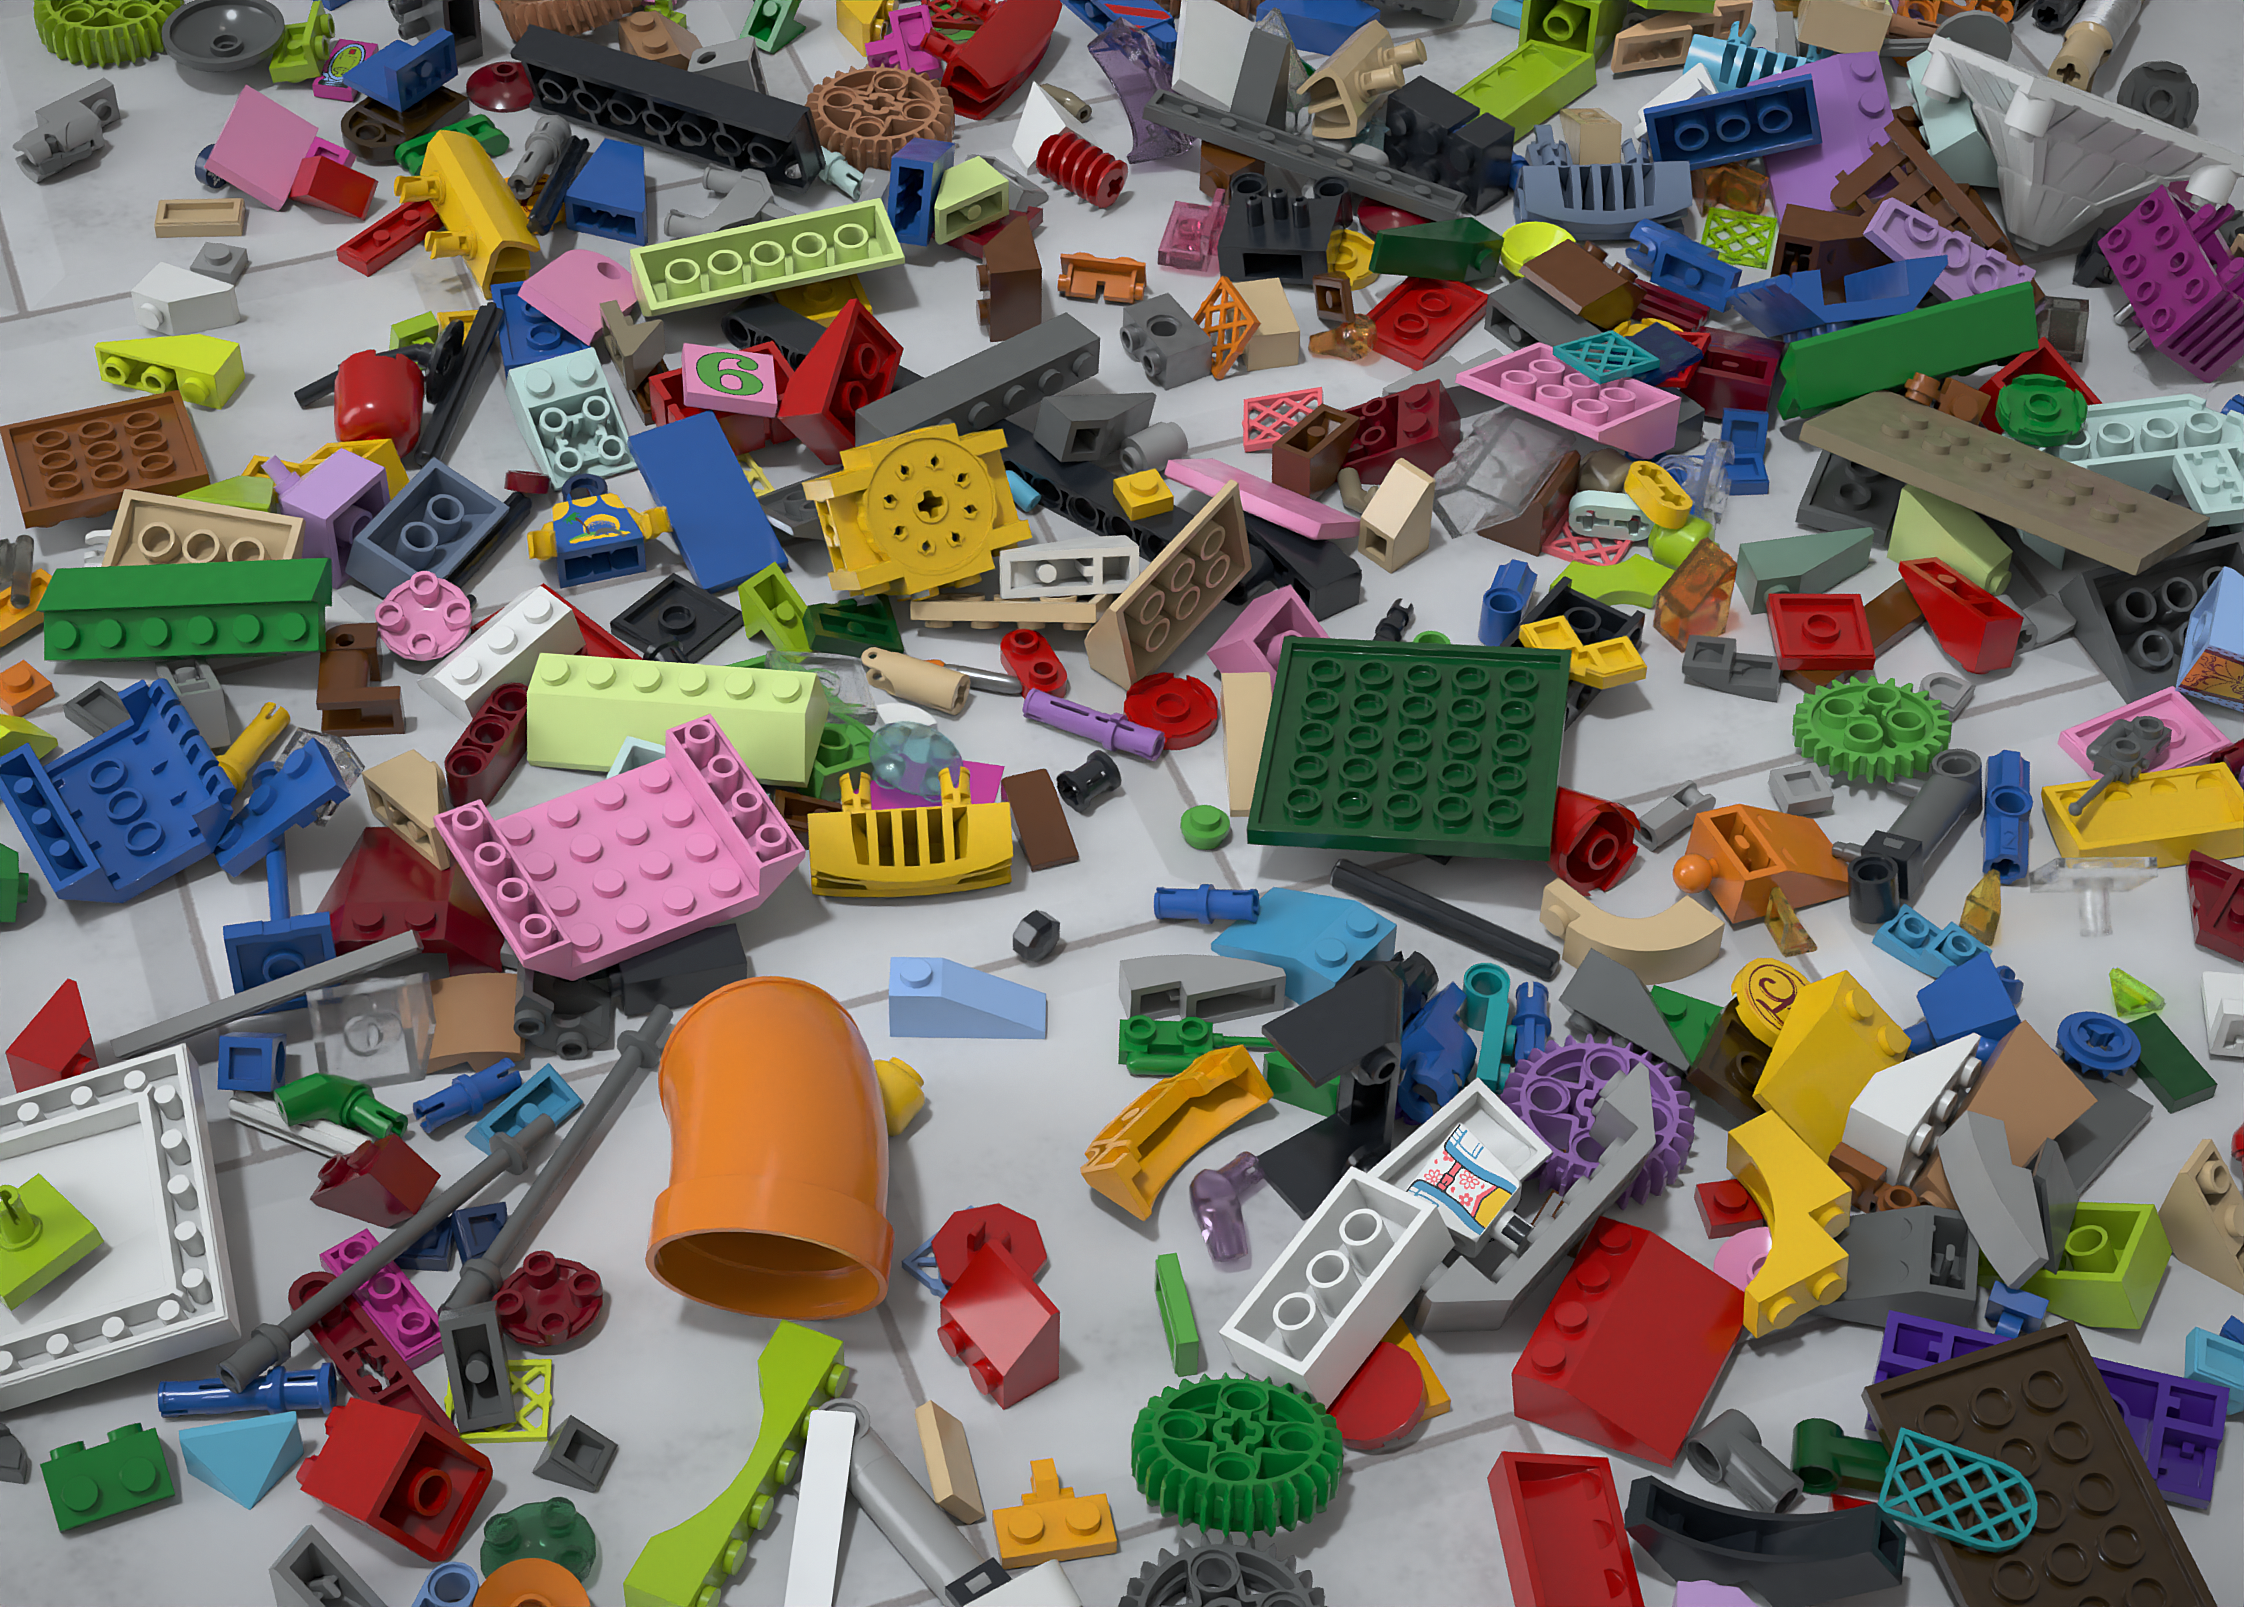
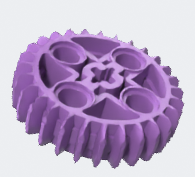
M1589 1033L1586 1036L1585 1043L1577 1044L1572 1035H1568L1565 1039L1564 1047H1560L1554 1040H1549L1544 1052L1538 1048H1532L1528 1060H1518L1514 1073L1508 1075L1503 1094H1501L1500 1098L1553 1151V1155L1524 1181L1527 1182L1538 1178L1540 1180L1538 1189L1540 1194L1552 1188L1559 1192V1196L1563 1197L1581 1176L1585 1175L1589 1179L1600 1164L1598 1159L1606 1150L1588 1135L1596 1119L1591 1110L1601 1098L1599 1095L1600 1091L1615 1073L1621 1070L1628 1075L1641 1062L1649 1069L1656 1144L1639 1176L1615 1202L1624 1211L1630 1197L1640 1205H1644L1648 1199L1649 1192L1655 1196H1661L1666 1184H1674L1679 1171L1684 1169L1695 1134V1127L1693 1126L1695 1110L1689 1107L1690 1093L1680 1091L1681 1077H1667L1668 1063L1663 1062L1654 1066L1651 1063L1652 1053L1650 1051L1641 1056L1633 1053L1632 1041L1625 1048L1614 1046L1612 1036L1607 1038L1605 1044L1595 1043L1592 1035ZM1559 1149H1564V1150L1566 1149V1152L1564 1153V1152L1560 1151Z

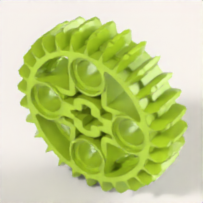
M34 0L33 15L41 43L46 45L48 52L56 53L59 59L68 58L71 64L83 61L86 67H89L92 63H99L102 68H104L106 63H116L119 67L120 62L129 60L135 64L136 58L139 57L149 60L153 51L162 53L164 50L162 41L164 22L176 9L185 4L184 0Z

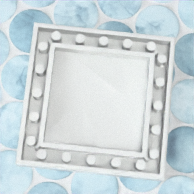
M186 1043L0 1099V1186L12 1185L19 1188L38 1173L41 1174L98 1229L104 1240L101 1245L14 1310L10 1311L0 1301V1412L59 1395L74 1388L85 1387L242 1339L199 1067Z

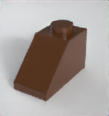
M1201 139L1199 190L1229 209L1232 199L1230 183L1233 178L1240 174L1251 172L1264 176L1265 161Z
M1322 403L1272 445V483L1315 500L1334 484L1360 426V417Z

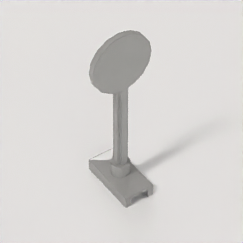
M1970 10L1957 13L1946 19L1934 33L1943 38L1950 37L1954 42L2004 61L2009 60L2013 48L2011 32L2002 18L1987 11ZM1793 11L1777 12L1778 38H1775L1776 52L1806 58L1809 44L1799 42L1796 37ZM1932 38L1884 39L1879 57L1917 56L1928 49ZM1817 47V54H1820L1823 48ZM1834 51L1833 55L1843 54V53H1839V52Z

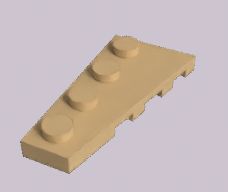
M982 592L939 593V595L927 599L911 600L910 613L911 620H925V627L947 628L953 626V621H971L972 628L991 629L999 627V621L1017 622L1018 629L1045 628V622H1063V629L1087 630L1091 629V623H1096L1100 620L1113 603V593L1096 594L1093 599H1077V595L1039 597V600H1031V598L1001 599L1000 593L994 595V601H985V593Z

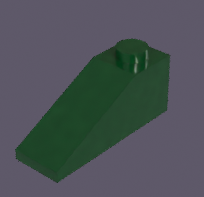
M1473 217L1378 230L1368 270L1378 274L1461 282L1495 277L1505 238Z

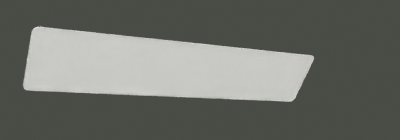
M813 1410L810 1414L784 1607H831L856 1415L853 1412Z

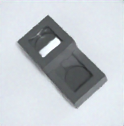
M1689 635L1682 662L1683 674L1709 687L1741 697L1777 702L1783 670H1779L1777 656L1737 653L1736 639Z

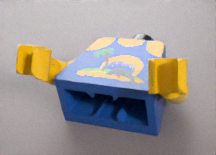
M587 488L573 489L567 495L566 502L557 503L552 507L553 521L544 524L541 530L527 533L529 559L536 558L540 562H549L556 557L560 589L647 572L644 543L659 537L663 532L669 533L673 531L667 508L664 506L655 507L639 513L631 507H625L616 494L608 493L593 496L592 492Z

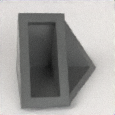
M2047 1137L2022 1168L2031 1170L2049 1257V1260L2042 1267L2057 1275L2079 1197L2058 1143Z

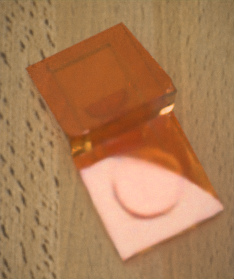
M1735 162L1690 171L1692 195L1701 217H1705L1719 203L1753 219H1756L1763 212L1769 177Z

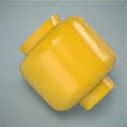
M892 1057L889 1061L877 1059L873 1063L879 1076L883 1094L888 1136L893 1137L901 1134L923 1107L925 1096L921 1087L924 1085V1081L910 1065L898 1058Z

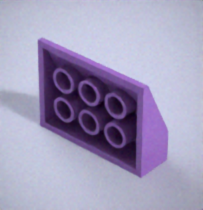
M1877 51L1836 54L1747 84L1746 87L1810 73L1812 75L1823 143L1762 156L1779 229L1787 203L1858 217L1865 213L1858 204L1848 211L1836 209L1831 202L1830 193L1839 183L1835 178L1837 174L1844 170L1849 175L1873 155L1869 149L1873 144L1878 142L1881 146H1884L1890 141L1883 128L1892 122L1894 117ZM1904 165L1901 167V169L1908 176L1906 166ZM1890 176L1867 197L1875 204L1899 183L1893 176Z

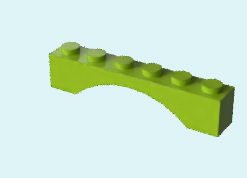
M782 1319L757 1360L759 1391L764 1413L759 1437L747 1463L731 1485L705 1509L680 1525L649 1539L623 1582L626 1607H718L721 1596L720 1588L728 1575L735 1576L741 1569L747 1554L748 1540L755 1529L762 1530L765 1527L772 1513L773 1498L781 1484L787 1486L797 1471L800 1458L799 1453L807 1441L811 1412L817 1410L825 1402L830 1401L832 1397L839 1398L847 1385L850 1369L848 1366H845L844 1341Z

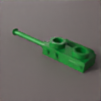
M1136 1015L1129 1019H1120L1118 1064L1126 1065L1128 1071L1136 1075L1176 1076L1187 1069L1196 1058L1209 1051H1213V1049H1223V1046L1232 1047L1243 1044L1245 1047H1275L1266 1037L1223 1036V1033H1213V1022H1205L1198 1017H1186L1181 1021L1152 1020L1144 1015Z

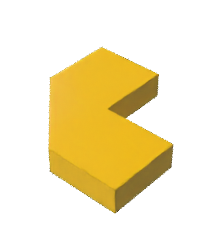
M1564 615L1520 626L1519 639L1525 648L1572 650L1571 680L1599 689H1606L1646 679L1647 665L1628 636L1583 646Z

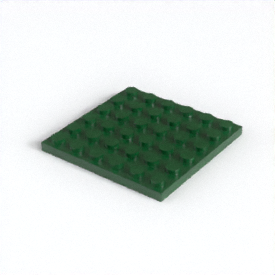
M1284 636L1246 829L1247 844L1550 861L1572 650Z

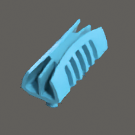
M1736 21L1731 25L1728 40L1694 34L1682 75L1698 63H1702L1707 68L1720 93L1744 88L1749 82L1830 57L1834 51L1823 48L1821 53L1817 54V46L1809 44L1805 58L1787 55V53L1772 52L1764 48L1750 47L1756 35L1755 27L1749 23L1743 35L1739 37V21Z

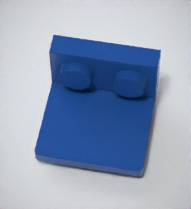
M440 28L414 46L401 40H395L343 74V83L402 113L458 75L454 35Z

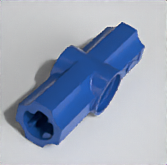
M2002 750L1995 756H1988L1985 768L1984 816L1980 828L1981 837L1983 838L1982 872L1988 874L1992 882L2008 885L2017 879L2025 878L2028 871L2029 817L2033 806V799L2029 793L2030 762L2026 761L2020 752Z

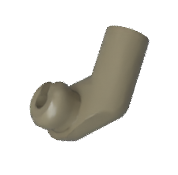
M1047 83L1040 85L1081 123L1086 122L1090 118L1092 113L1091 107L1073 92Z

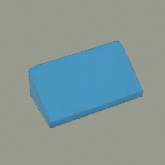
M548 1063L473 1126L465 1135V1138L473 1146L489 1156L492 1154L489 1139L497 1132H504L508 1136L513 1137L542 1113L550 1116L555 1126H557L583 1103V1100Z

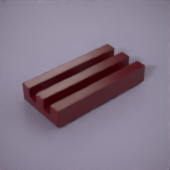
M1637 278L1635 280L1636 284L1648 292L1631 316L1632 319L1642 322V319L1654 318L1669 322L1684 332H1697L1699 327L1703 326L1709 319L1710 307Z

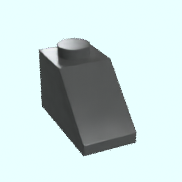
M497 1300L441 1311L438 1324L459 1433L516 1422L508 1356Z

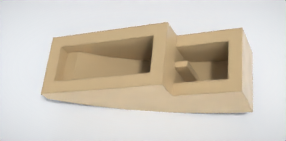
M1270 672L1221 674L1220 705L1224 734L1223 755L1230 817H1249L1272 701Z

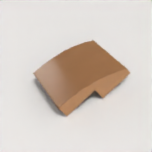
M467 974L432 980L416 985L410 1064L420 1076L464 1062H468L475 1072L478 1073L498 1063L505 1057L510 1058L513 1063L525 1059V1038L518 1036L514 1031L517 974Z

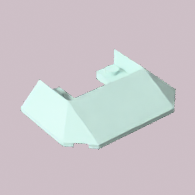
M2189 393L2087 405L2088 411L2083 431L2075 440L2062 446L2039 447L2028 445L2011 437L2006 431L2002 434V436L2147 493L2150 492L2153 486L2159 484L2173 490L2172 496L2184 494L2192 511L2210 517L2207 527L2228 525L2232 534L2244 532V414L2233 410L2227 415L2205 407L2206 399ZM2016 528L2024 544L2062 571L2065 547Z

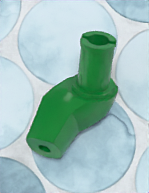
M316 1072L273 1091L276 1107L287 1126L325 1118L347 1129L360 1127L378 1139L389 1136L390 1132L402 1138L408 1126L407 1116L376 1100L370 1085L347 1077Z

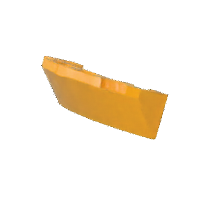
M1243 1044L1209 1051L1196 1058L1183 1072L1171 1078H1164L1152 1086L1108 1123L1084 1153L1089 1161L1080 1167L1081 1175L1088 1185L1140 1220L1145 1221L1152 1215L1155 1199L1166 1182L1193 1154L1230 1125L1267 1103L1274 1096V1093Z

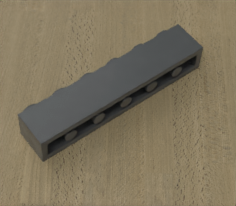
M1526 277L1488 294L1484 329L1514 352L1538 342L1553 347L1579 340L1582 337L1602 333ZM1589 350V352L1604 354L1605 352L1604 350ZM1611 352V354L1613 355L1626 356L1627 354L1625 352ZM1586 358V360L1590 362H1601V360ZM1608 361L1607 364L1623 365V362ZM1642 372V373L1636 374V375H1634V376H1647V375H1646L1644 372ZM1656 387L1681 397L1675 445L1673 448L1665 451L1671 460L1673 456H1678L1700 444L1705 409L1677 388Z
M1065 312L855 410V447L923 427L955 423L958 436L984 429L1042 401L1043 397L1053 396L1098 374L1100 337Z

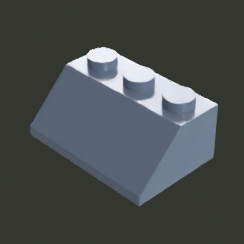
M433 457L354 538L345 573L383 598H386L392 589L410 580L415 573L420 571H430L437 578L446 580L506 516L510 507Z

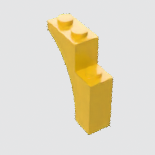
M1772 1109L1728 1131L1726 1168L1751 1194L1760 1208L1767 1223L1772 1242L1765 1263L1756 1277L1745 1288L1743 1325L1756 1339L1775 1329L1786 1328L1797 1317L1806 1312L1837 1300L1842 1293L1846 1292L1849 1254L1833 1238L1849 1227L1852 1189Z

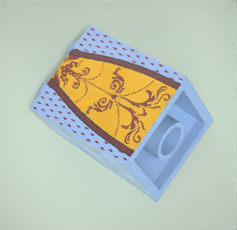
M2224 566L2190 614L2175 691L2244 713V577L2236 570Z

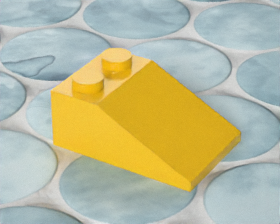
M1847 970L1841 971L1799 988L1752 1097L1766 1112L1772 1109L1828 1164L1830 1153L1842 1141L1850 1106L1875 1073L1903 1062L1912 1040Z

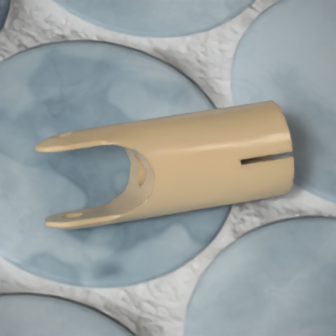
M876 647L869 648L862 653L863 664L871 668L866 673V681L869 685L885 690L894 696L952 715H957L964 707L970 689L969 675L905 654L890 652ZM870 655H877L874 659L869 658ZM876 675L882 676L879 680H875L874 677Z

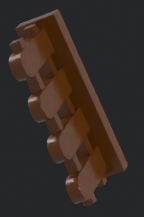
M1897 117L1883 128L1890 141L1884 146L1876 142L1869 148L1873 155L1853 172L1847 175L1842 170L1835 176L1839 183L1832 189L1830 199L1835 208L1840 211H1848L1858 204L1865 211L1860 217L1872 219L1882 202L1893 197L1912 208L1918 205L1926 215L1938 220L1939 226L1951 232L1956 231L1953 227L1961 221L1968 229L1963 234L1971 237L1970 242L1986 250L1993 248L2002 254L2009 250L2003 236ZM1907 162L1915 169L1909 176L1901 169ZM1890 176H1893L1899 184L1877 203L1873 204L1867 196ZM1934 191L1942 199L1935 206L1927 198ZM1927 291L1921 300H1927L1933 294Z

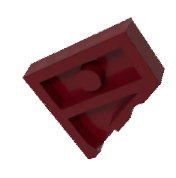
M2192 849L2185 870L2195 943L2243 963L2244 871Z

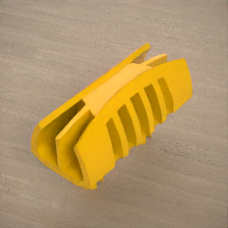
M439 130L428 143L420 176H397L394 181L395 196H400V204L430 200L447 231L427 232L425 236L426 252L432 251L430 259L461 255L485 300L492 298L491 285L526 281L529 279V270L531 268L529 251L538 252L541 250L535 233L528 231L526 226L529 221L516 197L478 140L460 132Z
M960 766L958 788L953 787L948 767L938 773L942 806L872 810L870 775L861 772L859 793L854 794L849 773L843 774L839 778L842 812L807 814L812 894L835 897H903L968 891L1012 882L1010 866L1012 865L1013 857L1010 803L972 804L970 771L966 767Z

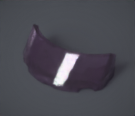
M1123 17L1118 18L1092 40L1087 47L1089 53L1099 64L1114 87L1128 116L1133 136L1132 151L1126 156L1129 164H1136L1183 155L1194 147L1192 142L1197 139L1196 137L1142 119L1144 106L1158 89L1181 95L1171 88L1174 69L1172 65L1167 64L1160 57L1155 42L1146 32Z

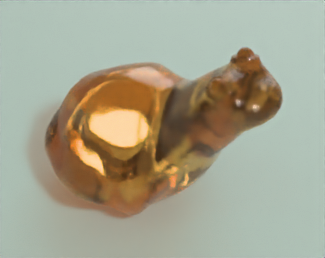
M1355 313L1356 322H1343L1332 330L1310 335L1308 350L1313 354L1335 356L1347 361L1363 359L1372 351L1377 343L1376 324L1369 316Z

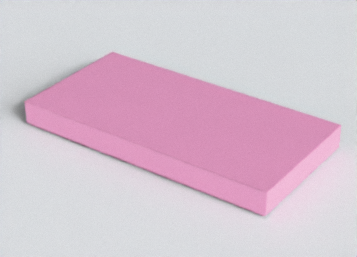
M1216 459L1168 460L1164 473L1167 476L1166 478L1211 497H1214L1232 479L1239 484L1242 509L1310 539L1327 540L1359 536L1360 519Z

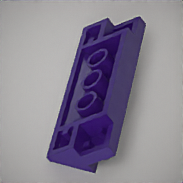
M1889 1310L1872 1384L2014 1338ZM2092 1357L2163 1499L2207 1509L2211 1501L2217 1452L2223 1440L2230 1388ZM1867 1412L1864 1429L1877 1432L1870 1414Z

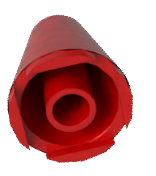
M1558 785L1550 861L1545 862L1558 878L1584 897L1592 896L1588 891L1597 888L1606 891L1612 888L1627 873L1636 858L1639 847L1633 843L1635 829L1641 833L1640 822L1633 811L1620 803Z

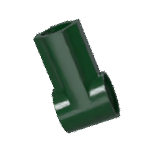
M1822 1418L1805 1419L1796 1424L1793 1429L1790 1470L1804 1482L1802 1492L1811 1495L1831 1494L1838 1490L1839 1487L1881 1493L1886 1476L1885 1470L1891 1460L1883 1442L1844 1436V1431L1839 1425ZM1891 1479L1887 1495L1898 1497L1901 1493L1894 1480Z

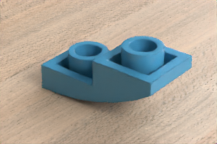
M1907 904L1900 908L1895 918L1885 922L1877 930L1872 941L1874 945L1899 961L1936 978L1949 966H1960L1985 951H1988L1990 956L1993 952L1953 921L1941 930Z

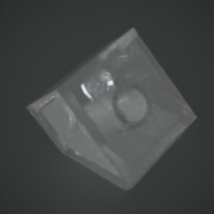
M428 972L306 991L319 1073L347 1077L366 1083L372 1088L425 1080L436 1027Z

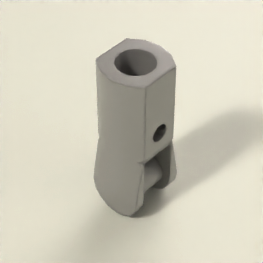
M1692 780L1684 782L1666 800L1638 818L1641 833L1635 829V840L1649 851L1655 850L1686 827L1693 825L1696 813L1713 810L1716 798L1711 794H1701L1697 791V784Z

